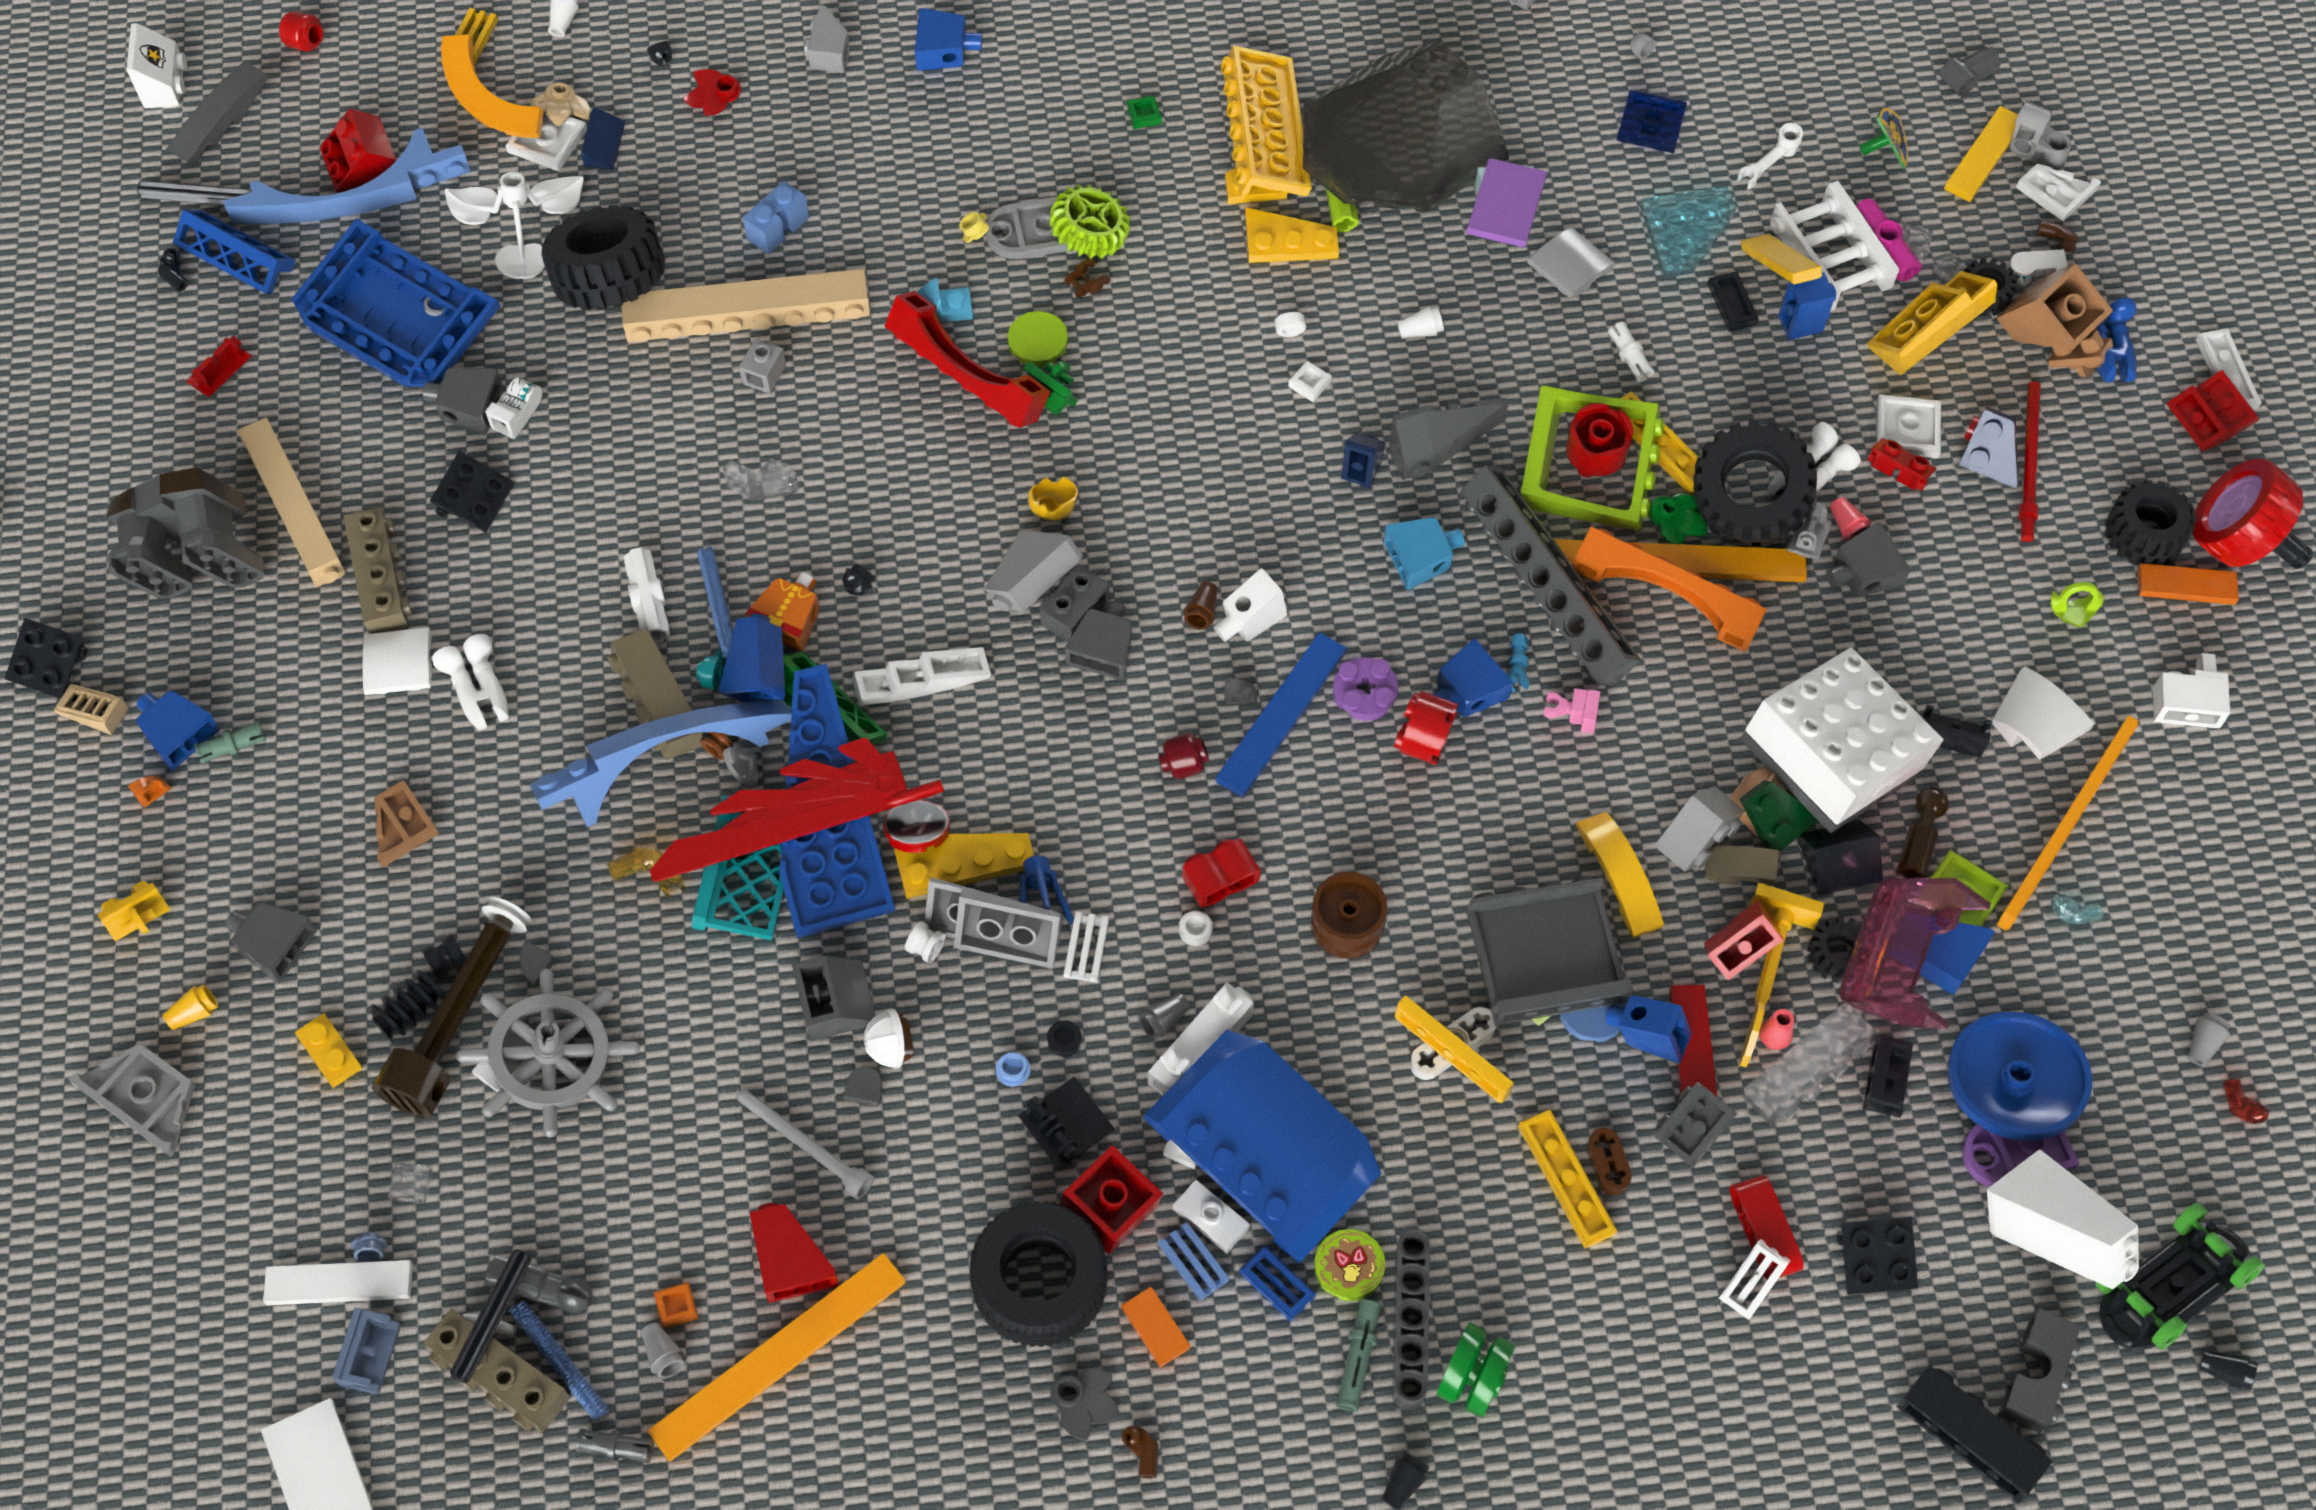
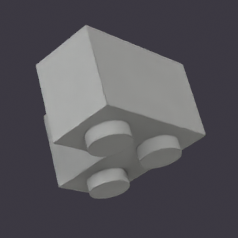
M1716 786L1700 791L1689 798L1654 847L1685 872L1696 866L1701 868L1711 857L1712 853L1709 849L1714 842L1720 843L1726 836L1730 838L1737 832L1742 825L1739 819L1745 810Z

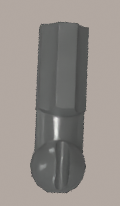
M495 1255L494 1259L490 1261L486 1270L485 1287L494 1288L508 1261L507 1258ZM531 1265L528 1266L514 1296L535 1302L539 1301L560 1307L568 1313H580L586 1310L593 1299L592 1288L587 1281L581 1278L565 1277Z

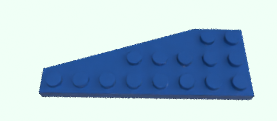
M827 664L795 671L787 766L803 759L836 768L854 763L853 759L838 750L840 745L848 743ZM786 776L785 790L809 779ZM869 816L782 843L779 873L797 939L895 912V906Z

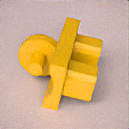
M142 880L132 886L130 891L132 895L121 901L118 898H111L101 904L102 912L97 915L115 942L138 928L145 935L150 932L146 925L147 923L171 910L153 882L148 884Z

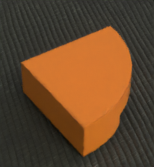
M154 775L140 778L128 785L135 798L144 808L171 789V786L164 778Z

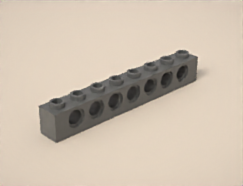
M1485 465L1460 490L1467 500L1465 502L1466 506L1472 513L1478 515L1483 522V530L1496 540L1501 547L1499 549L1501 555L1514 565L1517 570L1516 575L1518 579L1526 586H1529L1534 593L1536 604L1547 611L1552 618L1551 624L1554 629L1564 635L1569 642L1568 647L1572 654L1581 659L1587 667L1586 673L1590 679L1597 684L1616 685L1642 660L1503 469ZM1497 500V508L1494 509V504ZM1514 523V532L1511 533V527ZM1530 547H1531L1532 553H1531V556H1530V558H1529V557H1528V551H1529V549H1530ZM1547 571H1548V572H1549V579H1548V581L1546 582L1545 576H1546V573H1547ZM1566 595L1567 601L1565 606H1563V598ZM1582 619H1583V620H1584V628H1583V630L1581 631L1580 624H1581V621H1582ZM1600 643H1601V645H1602V653H1601V655L1599 656V654H1598V647H1599V645H1600Z

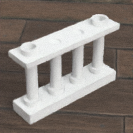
M1839 181L1827 185L1821 203L1789 214L1781 202L1775 204L1770 220L1772 231L1779 235L1783 243L1820 265L1821 272H1824L1829 283L1834 285L1836 300L1833 302L1830 312L1836 309L1842 291L1872 280L1877 283L1881 291L1893 288L1899 268ZM1823 214L1830 215L1836 225L1805 237L1797 227V224ZM1838 236L1845 237L1851 245L1847 249L1820 259L1811 248ZM1854 258L1861 260L1866 267V270L1834 281L1826 270Z

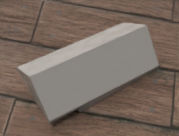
M930 877L924 923L929 925L930 930L934 932L941 931L946 934V937L953 938V948L1053 969L1064 920L1061 913Z

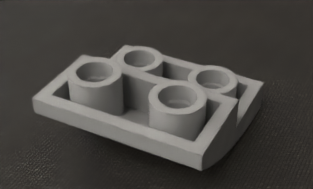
M1572 227L1544 244L1527 261L1539 275L1549 280L1562 294L1567 295L1570 299L1589 290L1593 280L1611 272L1615 264L1613 260Z

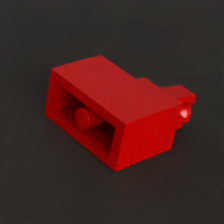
M1757 901L1733 918L1730 924L1705 941L1704 946L1707 956L1725 978L1730 980L1784 941L1778 924L1761 903Z

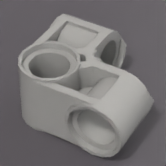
M2026 101L2015 121V129L2010 142L2011 151L2020 158L2027 159L2036 164L2049 166L2054 170L2063 168L2072 145L2071 140L2068 136L2049 127L2052 111Z

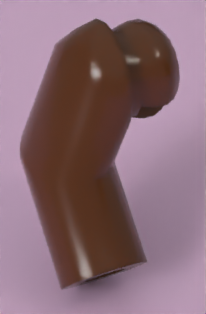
M2040 221L2037 236L2061 240L2059 249H2064V252L2073 253L2076 250V243H2079L2077 234L2063 225Z
M1128 1426L1122 1432V1441L1140 1458L1138 1477L1145 1479L1157 1478L1159 1448L1157 1441L1143 1428Z

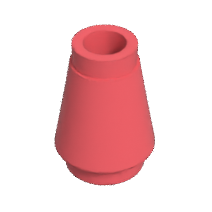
M1845 497L1836 499L1830 505V510L1844 540H1850L1871 527L1870 519Z
M1779 1009L1761 1024L1759 1036L1765 1046L1770 1049L1779 1050L1791 1044L1793 1040V1014L1786 1009Z

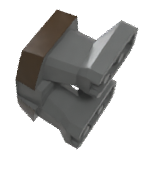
M199 468L160 474L124 491L109 503L106 519L116 524L118 529V545L108 554L109 573L159 599H172L192 590V572L186 565L231 588H243L263 579V557L233 538L232 523L247 514L243 493ZM175 541L181 543L182 562L167 551L165 545Z

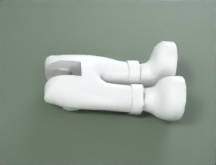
M1819 422L1815 425L1811 434L1812 443L1810 446H1807V452L1812 453L1816 464L1820 457L1833 449L1838 443V435L1833 427L1825 422ZM1848 444L1840 445L1826 461L1822 462L1815 469L1817 470L1816 493L1821 490L1827 481H1830L1836 475L1837 471H1851L1861 463L1860 456L1853 447ZM1780 470L1773 477L1767 488L1773 496L1786 486L1784 474Z
M486 634L473 635L463 644L464 653L481 689L479 691H476L472 683V678L466 670L463 657L458 648L454 646L443 647L432 656L435 668L451 676V682L456 689L458 700L466 717L479 731L488 728L483 711H480L479 708L481 706L492 703L493 712L497 715L499 722L509 718L505 693L494 674L491 663L488 662L492 651V641Z

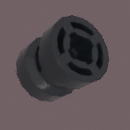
M453 935L444 938L442 944L437 947L430 946L422 950L437 980L447 976L449 970L453 968H462L466 961V957Z

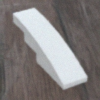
M979 647L922 652L919 659L888 662L885 669L854 671L852 682L858 704L863 706L900 701L955 689L988 679L991 676L984 648Z

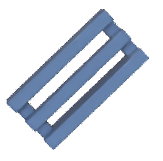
M1188 1222L1181 1225L1179 1230L1171 1232L1170 1236L1166 1239L1163 1238L1158 1241L1160 1249L1199 1301H1202L1229 1282L1227 1274ZM1182 1237H1187L1217 1277L1216 1281L1211 1278ZM1175 1243L1205 1282L1206 1288L1202 1289L1170 1247L1172 1244Z

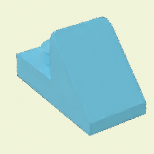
M936 277L917 291V293L937 307L935 313L940 323L973 319L969 287L939 290L938 277Z

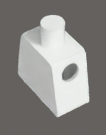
M1261 568L1224 600L1223 607L1226 617L1214 626V630L1224 642L1236 633H1239L1245 641L1252 640L1288 615L1282 590Z

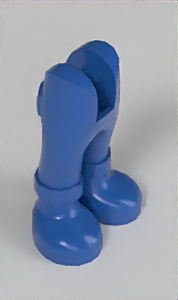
M2121 298L2109 305L2113 312L2096 327L2101 338H2108L2107 327L2104 324V321H2106L2110 330L2109 336L2113 342V347L2106 351L2103 364H2101V367H2097V372L2104 383L2114 381L2116 375L2115 363H2118L2122 382H2133L2136 378V354L2126 323L2134 317L2137 307L2134 299Z

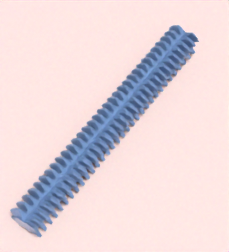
M708 546L706 549L700 548L698 550V560L701 566L700 569L706 593L708 594L707 597L712 618L714 619L716 634L718 635L719 647L722 657L727 658L733 635V625L728 612L729 609L721 584L722 581L715 553H713V547Z
M525 1300L512 1306L508 1311L511 1312L510 1315L514 1316L513 1319H516V1322H519L518 1325L521 1326V1329H524L523 1332L527 1333L526 1335L529 1336V1339H532L531 1342L534 1343V1346L540 1349L539 1352L542 1353V1356H545L544 1359H548L547 1362L550 1363V1366H553L552 1369L555 1370V1373H558L559 1377L561 1376L560 1379L563 1380V1383H566L565 1386L572 1390L571 1393H574L573 1396L577 1397L576 1400H580L579 1404L585 1407L584 1410L587 1411V1414H590L591 1418L593 1417L592 1420L597 1421L602 1416L607 1415L610 1411L606 1410L608 1406L605 1405L599 1394L597 1395L591 1384L584 1378L567 1353L565 1354V1351L552 1337L538 1316L530 1309L531 1307H529Z

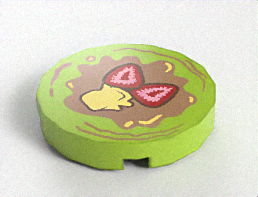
M1355 1229L1338 1230L1327 1236L1318 1246L1314 1259L1315 1277L1322 1289L1343 1301H1358L1372 1295L1382 1282L1386 1268L1384 1252L1378 1242L1367 1233Z

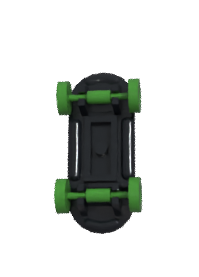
M2199 1202L2194 1203L2173 1224V1228L2180 1235L2140 1264L2138 1272L2131 1280L2121 1282L2114 1289L2096 1282L2095 1286L2105 1294L2100 1304L2099 1313L2103 1330L2111 1340L2122 1347L2131 1350H2145L2157 1346L2160 1350H2163L2180 1337L2186 1329L2188 1322L2232 1288L2236 1287L2240 1290L2250 1284L2261 1273L2265 1264L2258 1257H2252L2247 1244L2232 1230L2217 1225L2212 1221L2200 1224L2208 1211Z

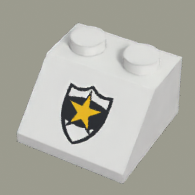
M138 23L131 24L126 70L144 108L180 106L181 94L185 92V84L182 77L183 71L187 70L185 54L180 53L174 40Z

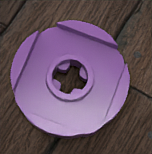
M1363 657L1343 662L1340 665L1334 678L1333 697L1336 705L1341 710L1343 708L1349 712L1350 717L1363 721L1381 718L1397 700L1398 680L1387 661ZM1361 684H1369L1373 688L1370 689V694H1364L1363 690L1357 689V687L1361 686Z

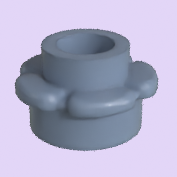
M375 1232L360 1234L358 1238L353 1239L351 1242V1248H354V1259L358 1262H379L383 1258L384 1249L387 1248L386 1240Z

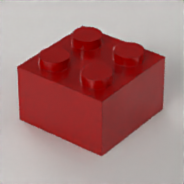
M1111 1145L1063 1192L1058 1206L1063 1205L1065 1208H1070L1074 1213L1077 1212L1081 1217H1084L1087 1223L1093 1226V1230H1096L1104 1246V1251L1110 1255L1158 1207L1163 1193Z

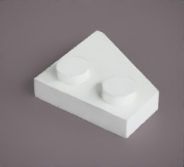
M2036 164L2019 179L2016 188L2061 221H2064L2098 190L2101 181L2092 178L2091 182L2073 178L2074 173L2057 171L2049 166Z

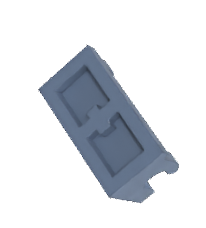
M355 1307L332 1375L334 1381L342 1388L379 1395L401 1324L392 1321L389 1315Z

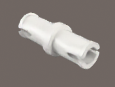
M1625 322L1616 323L1615 326L1618 330L1615 331L1611 327L1608 330V334L1612 337L1620 351L1619 357L1623 362H1627L1637 382L1646 381L1645 374L1647 373L1651 377L1654 374V370L1642 353V345L1634 340Z

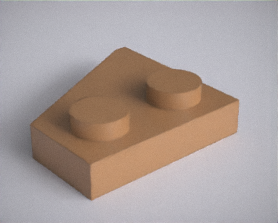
M404 780L374 797L375 812L377 814L376 835L379 848L377 859L382 868L439 834L435 825Z

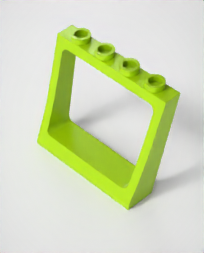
M1541 386L1521 488V495L1530 508L1534 511L1641 532L1643 517L1649 518L1651 500L1647 499L1648 490H1654L1655 472L1651 471L1652 463H1658L1660 458V446L1656 445L1657 437H1663L1664 418H1660L1661 412L1658 403L1591 395ZM1603 403L1609 405L1610 409L1617 412L1621 410L1629 419L1645 420L1632 502L1628 510L1611 508L1546 491L1559 418L1562 413H1577L1587 405Z

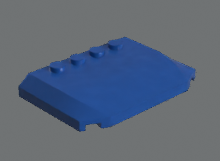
M357 218L291 298L303 322L310 331L402 386L424 387L426 382L440 384L446 370L456 364L500 308V304L495 298L474 286L471 289L384 239L379 231ZM427 297L431 299L427 305L432 310H441L445 307L442 312L443 314L438 316L428 315L424 310L425 299Z
M1226 1030L1143 1116V1119L1167 1142L1172 1140L1274 1237L1272 1241L1297 1264L1309 1254L1382 1174L1368 1138L1264 1041L1230 1030Z

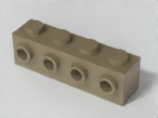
M382 507L343 515L363 622L368 633L409 629L407 616L412 615V610L408 597H403L402 589H406L407 585L403 571L397 569L396 563L401 562V555L397 543L392 544L391 537L396 536L392 517L386 518Z
M647 628L611 641V655L608 656L610 668L614 674L619 673L622 678L623 692L627 699H633L636 704L635 712L641 724L692 711ZM703 732L678 736L664 741L653 748L656 751L660 750L665 760H669L702 747L700 741L702 740Z
M451 1308L423 1342L430 1352L427 1358L443 1371L448 1366L452 1368L474 1324ZM493 1337L468 1383H461L471 1391L476 1386L484 1391L486 1395L483 1399L501 1412L504 1407L515 1414L512 1420L528 1432L534 1427L543 1434L570 1399L563 1387Z

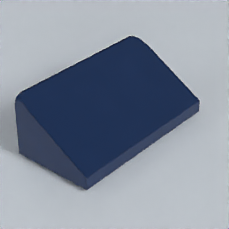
M592 109L581 150L584 167L614 169L625 127L624 120L600 109Z

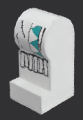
M2064 249L2029 251L2013 255L2007 269L2010 267L2013 269L2012 276L2016 275L2018 279L2016 282L2018 284L2017 288H2023L2043 277L2068 267Z
M520 377L515 378L496 404L492 402L485 411L491 429L515 440L541 401V387Z

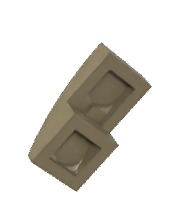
M1711 846L1709 849L1712 855L1706 862L1704 879L1738 885L1740 880L1774 886L1777 880L1780 850L1749 846Z

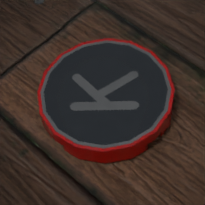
M917 800L891 808L885 815L883 832L893 848L907 853L926 852L927 847L934 845V848H937L945 842L950 832V819L947 811L940 805L930 801Z

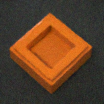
M689 1282L654 1292L663 1329L699 1319Z

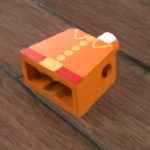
M800 573L794 584L781 578L775 579L747 610L745 616L747 618L751 617V614H761L769 617L770 623L782 628V645L802 652L805 650L820 610L818 597L815 593L811 592L817 582L807 573Z

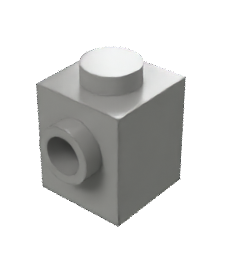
M755 338L739 365L742 384L771 394L786 367L783 348L773 342H764Z

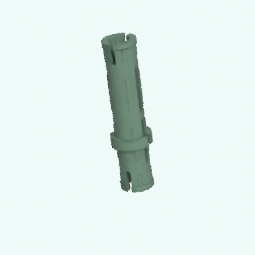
M1365 1299L1359 1301L1354 1330L1349 1331L1348 1339L1351 1343L1338 1401L1336 1402V1407L1345 1411L1358 1412L1359 1402L1372 1346H1376L1378 1339L1375 1331L1382 1305L1375 1301Z

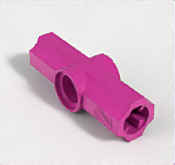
M1867 198L1860 201L1856 206L1899 268L1897 280L1902 282L1911 280L1921 271L1922 264L1903 240L1902 227L1897 222L1889 220L1875 200Z

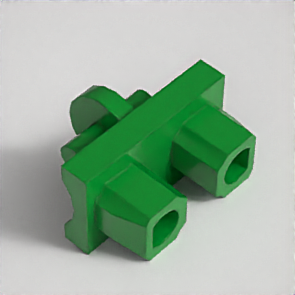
M1060 361L1057 365L1048 362L1045 370L1050 372V375L1031 362H1028L1023 368L1029 376L1051 391L1044 407L1055 416L1067 404L1073 408L1078 402V399L1072 396V392L1061 384L1064 382L1070 386L1074 381V378L1068 375L1070 364Z

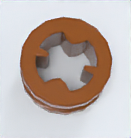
M708 732L709 737H704L700 741L701 746L713 757L723 760V751L728 747H734V744L723 733Z

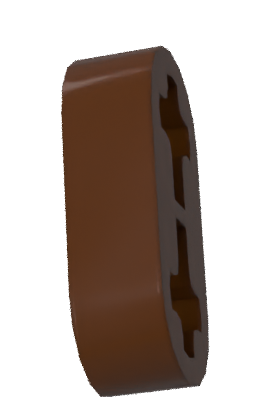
M1598 1128L1589 1137L1587 1153L1601 1190L1611 1196L1620 1195L1627 1190L1632 1178L1631 1170L1617 1133L1608 1128ZM1599 1139H1603L1604 1143H1611L1608 1149V1158H1606L1603 1148L1595 1147ZM1611 1165L1616 1176L1622 1175L1619 1185H1615L1613 1180L1607 1181L1606 1179L1609 1176V1166Z

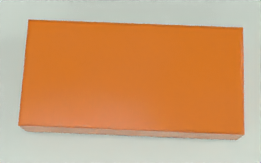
M1149 1287L1121 1305V1310L1159 1368L1190 1349V1344L1152 1287Z

